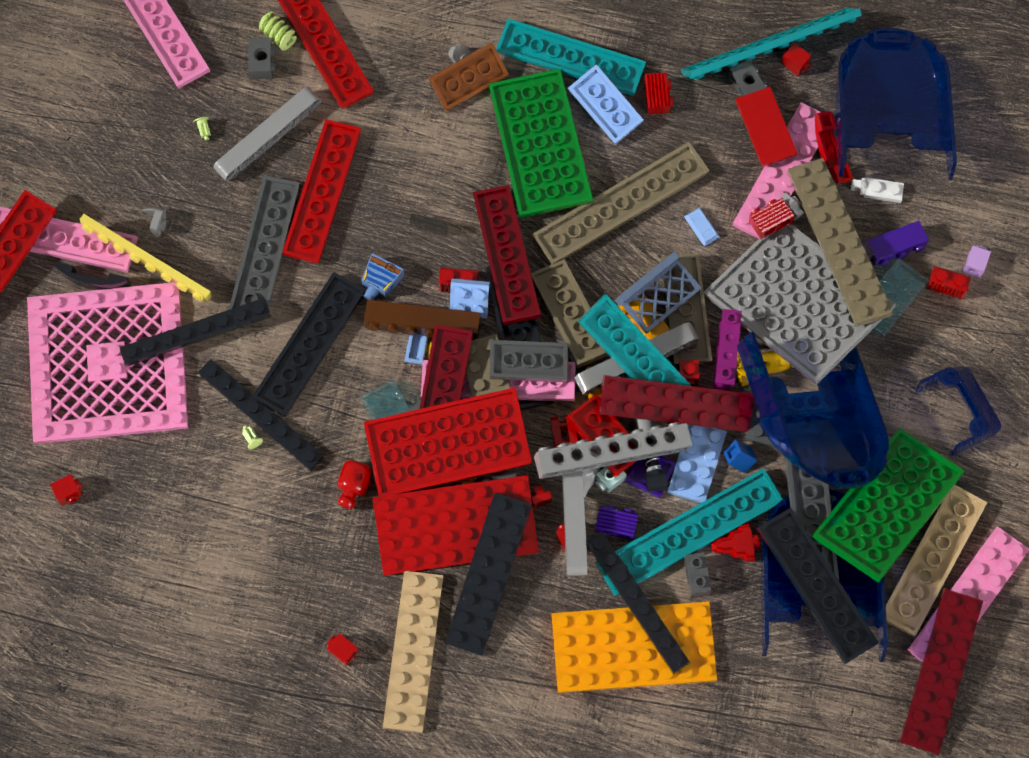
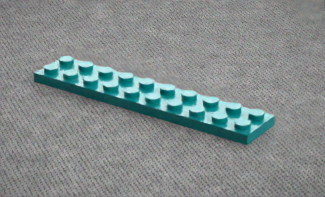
M847 7L682 68V75L689 77V79L694 78V80L705 77V73L711 72L713 74L721 71V67L736 66L740 60H752L756 58V54L762 53L764 55L771 53L775 47H779V49L787 47L791 41L800 42L805 40L808 35L816 36L822 34L824 29L829 28V30L838 28L840 23H852L857 20L856 17L862 16L860 8Z
M763 468L616 550V553L636 583L640 584L681 561L685 555L697 552L729 534L730 531L738 529L739 526L779 506L784 500ZM596 561L595 564L614 597H617L619 593Z

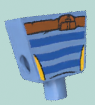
M372 253L362 278V285L367 289L363 297L366 300H374L377 294L384 298L388 297L405 276L404 269Z

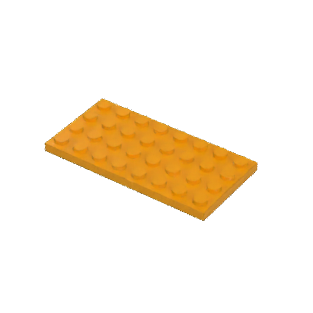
M696 602L653 606L690 661V664L675 674H672L629 608L552 613L558 693L717 681L710 603Z

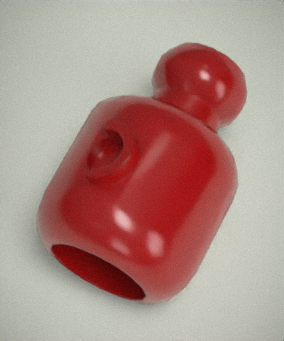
M348 460L344 463L337 482L338 488L343 491L342 495L338 498L339 506L352 510L356 505V496H365L368 486H372L371 477L373 472L370 466L354 460Z

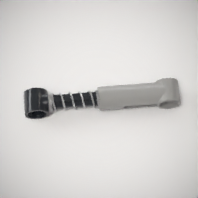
M635 419L637 430L643 429V431H648L656 426L655 421ZM646 439L649 445H654L651 439ZM658 456L646 459L645 465L648 467L645 473L647 492L667 490L666 474L662 470L661 465H659L658 460L660 458Z

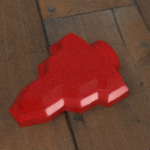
M749 523L743 524L738 529L730 531L728 537H722L711 544L712 552L721 555L730 554L735 559H743L745 562H755V550L760 549L758 534H752Z

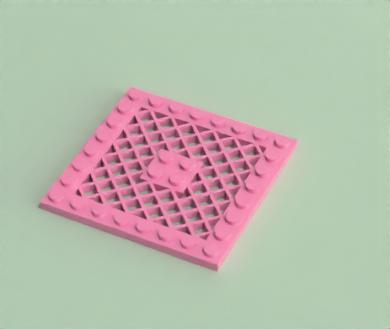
M173 282L27 297L34 444L188 429L183 347L165 353L164 362L158 358L159 356L150 358L146 364L139 362L138 364L142 368L137 374L130 370L135 364L125 366L119 348L126 345L125 341H122L125 336L131 340L129 344L139 341L143 335L151 337L152 335L147 331L152 325L159 329L155 335L182 326L180 289L177 288V284ZM138 306H146L143 310L138 308ZM153 307L158 312L153 318H150L146 313ZM118 308H127V309H126L124 312H122V311H120ZM133 309L139 313L134 320L127 316ZM99 310H108V311H107L105 314H103V313L100 312ZM90 311L86 316L80 313ZM114 311L120 315L115 322L108 318ZM71 313L67 318L61 315ZM95 313L101 316L96 324L89 320ZM76 315L82 318L77 326L70 322ZM57 317L63 320L58 328L51 324ZM143 317L149 321L144 328L137 324ZM160 317L162 321V326H160L156 322ZM124 319L130 323L125 330L118 326ZM105 321L111 324L106 332L99 328ZM86 323L92 326L87 334L80 330ZM67 325L73 328L68 336L61 332ZM49 327H51L54 330V332L50 336ZM134 327L140 331L135 338L128 334ZM115 328L121 332L116 340L109 336ZM96 330L102 334L97 342L90 338ZM77 333L83 336L78 344L71 340ZM60 335L64 340L57 346L52 341ZM107 338V339H108L110 342H112V343H103V342H104L105 339ZM88 340L90 343H92V345H86V346H87V352H86V351L83 350L81 347H82V346L86 343V341ZM69 342L74 348L67 354L62 349ZM50 345L55 348V350L51 354ZM79 350L84 356L77 362L72 357ZM60 352L65 358L58 364L53 359ZM70 360L75 366L68 372L63 367ZM86 360H87L88 370L85 369V368L82 366V365L86 362ZM154 361L161 365L156 372L149 368ZM51 363L56 366V368L52 372ZM80 368L85 374L77 380L73 375ZM61 370L66 376L58 382L54 377ZM146 370L152 375L147 382L140 378ZM163 371H165V380L159 376ZM128 372L133 378L128 384H125L122 380H128ZM71 378L76 384L68 390L64 385ZM87 378L89 383H93L90 388L83 384ZM158 379L163 384L157 390H154L150 385ZM51 380H52L55 384H57V386H56L53 390H52ZM138 380L143 387L138 392H135L131 387ZM112 381L109 386H106V385L103 383V382ZM119 382L124 388L117 395L112 389ZM100 384L105 390L98 397L93 391ZM81 386L86 392L79 399L74 393ZM62 388L67 394L59 400L55 395ZM165 388L166 398L160 394ZM149 389L154 394L146 401L141 395ZM130 391L135 396L127 403L122 397ZM108 393H111L115 398L108 405L103 399ZM89 395H92L96 400L89 407L84 401ZM70 397H73L77 402L70 409L65 403ZM157 397L164 401L158 409L151 405ZM52 399L58 403L54 408L52 407ZM140 399L144 405L137 411L132 405ZM121 401L125 407L118 413L113 407ZM99 403L106 407L100 415L94 411ZM80 405L87 409L81 417L75 413ZM61 407L68 411L62 419L56 415ZM148 407L153 410L152 412H144ZM129 409L134 412L132 414H125ZM110 411L115 414L113 416H106ZM90 413L96 416L93 418H87L90 415ZM71 415L77 418L74 420H68Z

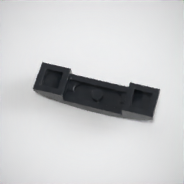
M60 262L54 263L55 268L64 278L83 288L103 290L130 287L131 285L128 277L109 273L108 280L77 274L73 265Z

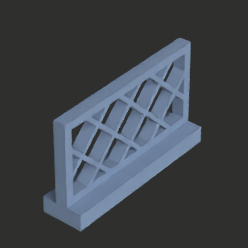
M675 251L615 300L619 306L622 305L645 334L702 289L678 260L679 256ZM676 266L680 270L681 278L671 276L672 268ZM659 279L667 280V289L658 288ZM671 280L680 281V291L671 289ZM684 282L690 283L695 289L692 292L683 291ZM645 290L654 291L653 300L644 299ZM657 291L667 292L666 301L657 300ZM670 293L680 294L678 303L670 302ZM631 301H639L640 311L633 310L629 303ZM644 302L653 303V313L643 311ZM657 304L666 305L665 314L656 313ZM643 315L652 316V324L649 327L644 324Z

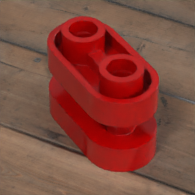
M565 415V421L559 422L558 416L550 417L554 448H557L561 443H576L582 440L580 435L577 436L576 429L567 420V415ZM560 429H567V440H562Z

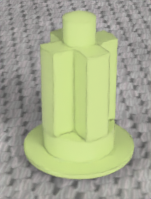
M200 117L195 119L193 123H197L201 138L209 140V136H211L207 122L209 117Z
M245 425L243 427L242 434L249 443L248 449L260 446L263 439L258 438L251 426Z

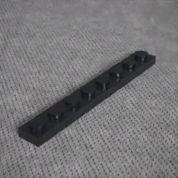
M262 298L119 348L124 364L127 367L270 318L271 314L266 299Z
M212 359L200 369L198 374L309 471H312L324 458L320 452L269 408L252 398L253 395Z
M601 531L586 541L587 547L672 674L690 664V661L603 532Z

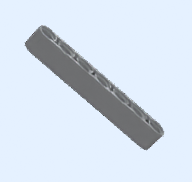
M309 87L303 88L214 164L213 168L226 182L232 180L320 105L321 99Z
M687 322L649 341L666 358L699 341V337L692 324ZM610 358L579 373L574 379L582 394L588 395L602 388L603 375L626 377L628 375Z
M572 453L574 459H580L577 453ZM583 471L562 475L567 576L587 575Z

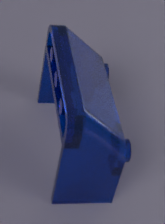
M965 366L948 367L919 381L915 388L916 393L940 381L947 387L956 386L974 417L969 423V431L972 437L956 444L951 452L952 456L996 435L1001 429L999 418L969 368Z

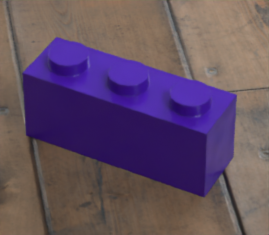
M916 221L867 240L865 248L874 266L879 264L884 266L890 263L892 259H902L908 253L913 251L918 253L924 250L929 239L920 221Z

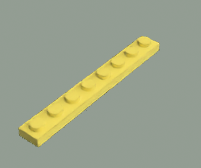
M83 214L79 219L85 232L89 234L94 233L105 244L109 242L119 253L125 252L136 263H143L150 272L154 273L156 271L161 274L162 279L169 283L170 281L174 282L181 291L192 293V296L199 302L205 301L208 303L212 298L211 291L89 216Z

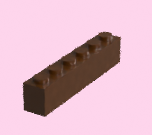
M367 300L364 315V326L371 331L385 330L389 333L401 332L411 336L418 334L428 338H433L435 325L471 330L473 331L472 340L478 339L481 315L477 312Z

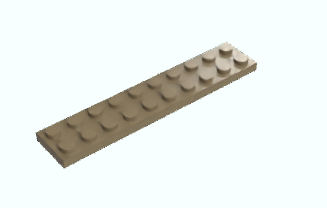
M687 142L594 197L593 203L581 205L533 233L532 238L549 263L554 264L568 258L706 176L710 170L691 143Z
M821 158L789 168L787 173L855 326L859 327L893 316L891 306L824 159Z

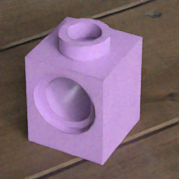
M972 246L963 272L981 278L991 251L982 246Z

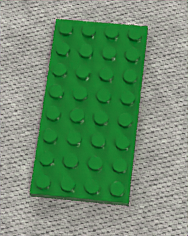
M561 69L489 83V90L519 217L524 218L593 203Z
M899 428L815 531L812 538L879 583L959 481L965 470Z

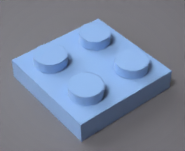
M451 279L450 309L480 313L481 318H487L490 282Z

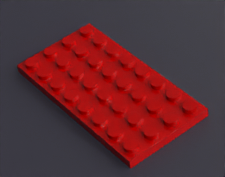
M515 387L363 422L379 497L407 493L532 464Z
M528 475L373 497L383 576L404 573L405 571L412 572L471 563L494 492L532 505ZM533 507L531 508L516 556L539 553Z

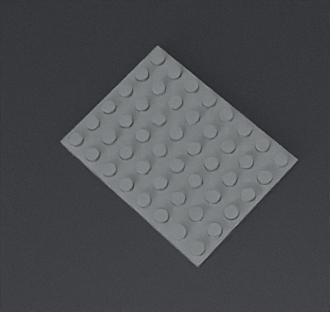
M789 224L767 236V240L766 238L762 240L759 238L704 291V296L722 310L742 311L741 325L817 385L883 319L859 327L855 326L821 247L792 224ZM886 297L891 306V309L893 310L895 308V303L888 297Z

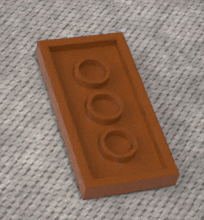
M489 43L428 77V80L442 107L447 111L488 88L489 83L498 82L509 76L493 43Z

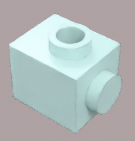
M605 467L596 474L597 481L595 483L600 490L610 493L626 479L627 474L623 471L615 478Z

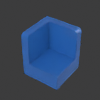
M737 439L723 452L728 464L743 473H746L758 461L753 449Z

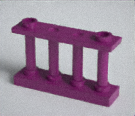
M722 310V319L719 322L712 388L732 391V385H735L742 311Z

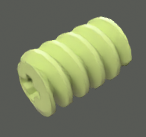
M270 11L260 20L258 24L259 30L264 32L267 37H271V41H274L282 51H286L296 42L297 36H293L295 31L293 29L289 30L290 26L288 24L284 26L285 22L283 20L279 21L280 17L278 15L274 16L275 13Z

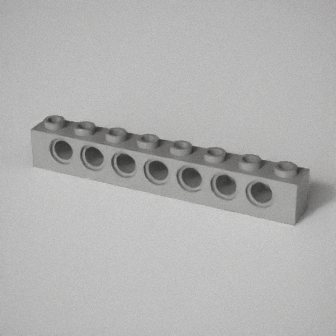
M680 422L669 424V427L664 428L659 425L650 428L648 431L638 429L632 431V434L627 435L622 432L613 435L611 438L600 436L595 438V441L588 442L587 439L577 441L573 445L563 443L558 445L557 448L550 449L549 446L540 448L534 456L539 479L688 451L693 445L687 423L680 424ZM665 435L670 436L672 442H668L665 439ZM646 439H651L654 445H649ZM628 442L633 443L635 445V449H631L628 446ZM609 446H614L617 449V452H612L609 449ZM590 449L596 450L598 456L592 455ZM572 453H577L580 459H574ZM553 456L559 457L561 463H556L553 460Z

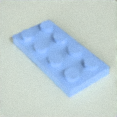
M597 65L568 87L572 95L615 145L644 121Z
M689 425L688 430L693 446L688 451L679 453L667 493L702 503L706 501L727 431Z

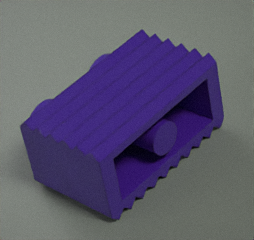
M605 504L604 507L600 506L595 532L599 533L602 531L606 535L633 540L638 514H635L634 510L624 508L623 511L617 510L615 506Z

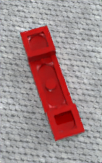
M832 111L816 113L815 133L821 158L824 159L836 184L852 182L853 176L849 164H843L833 132L837 126Z

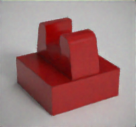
M541 485L533 487L535 496L531 497L534 509L552 503L550 491L543 492Z

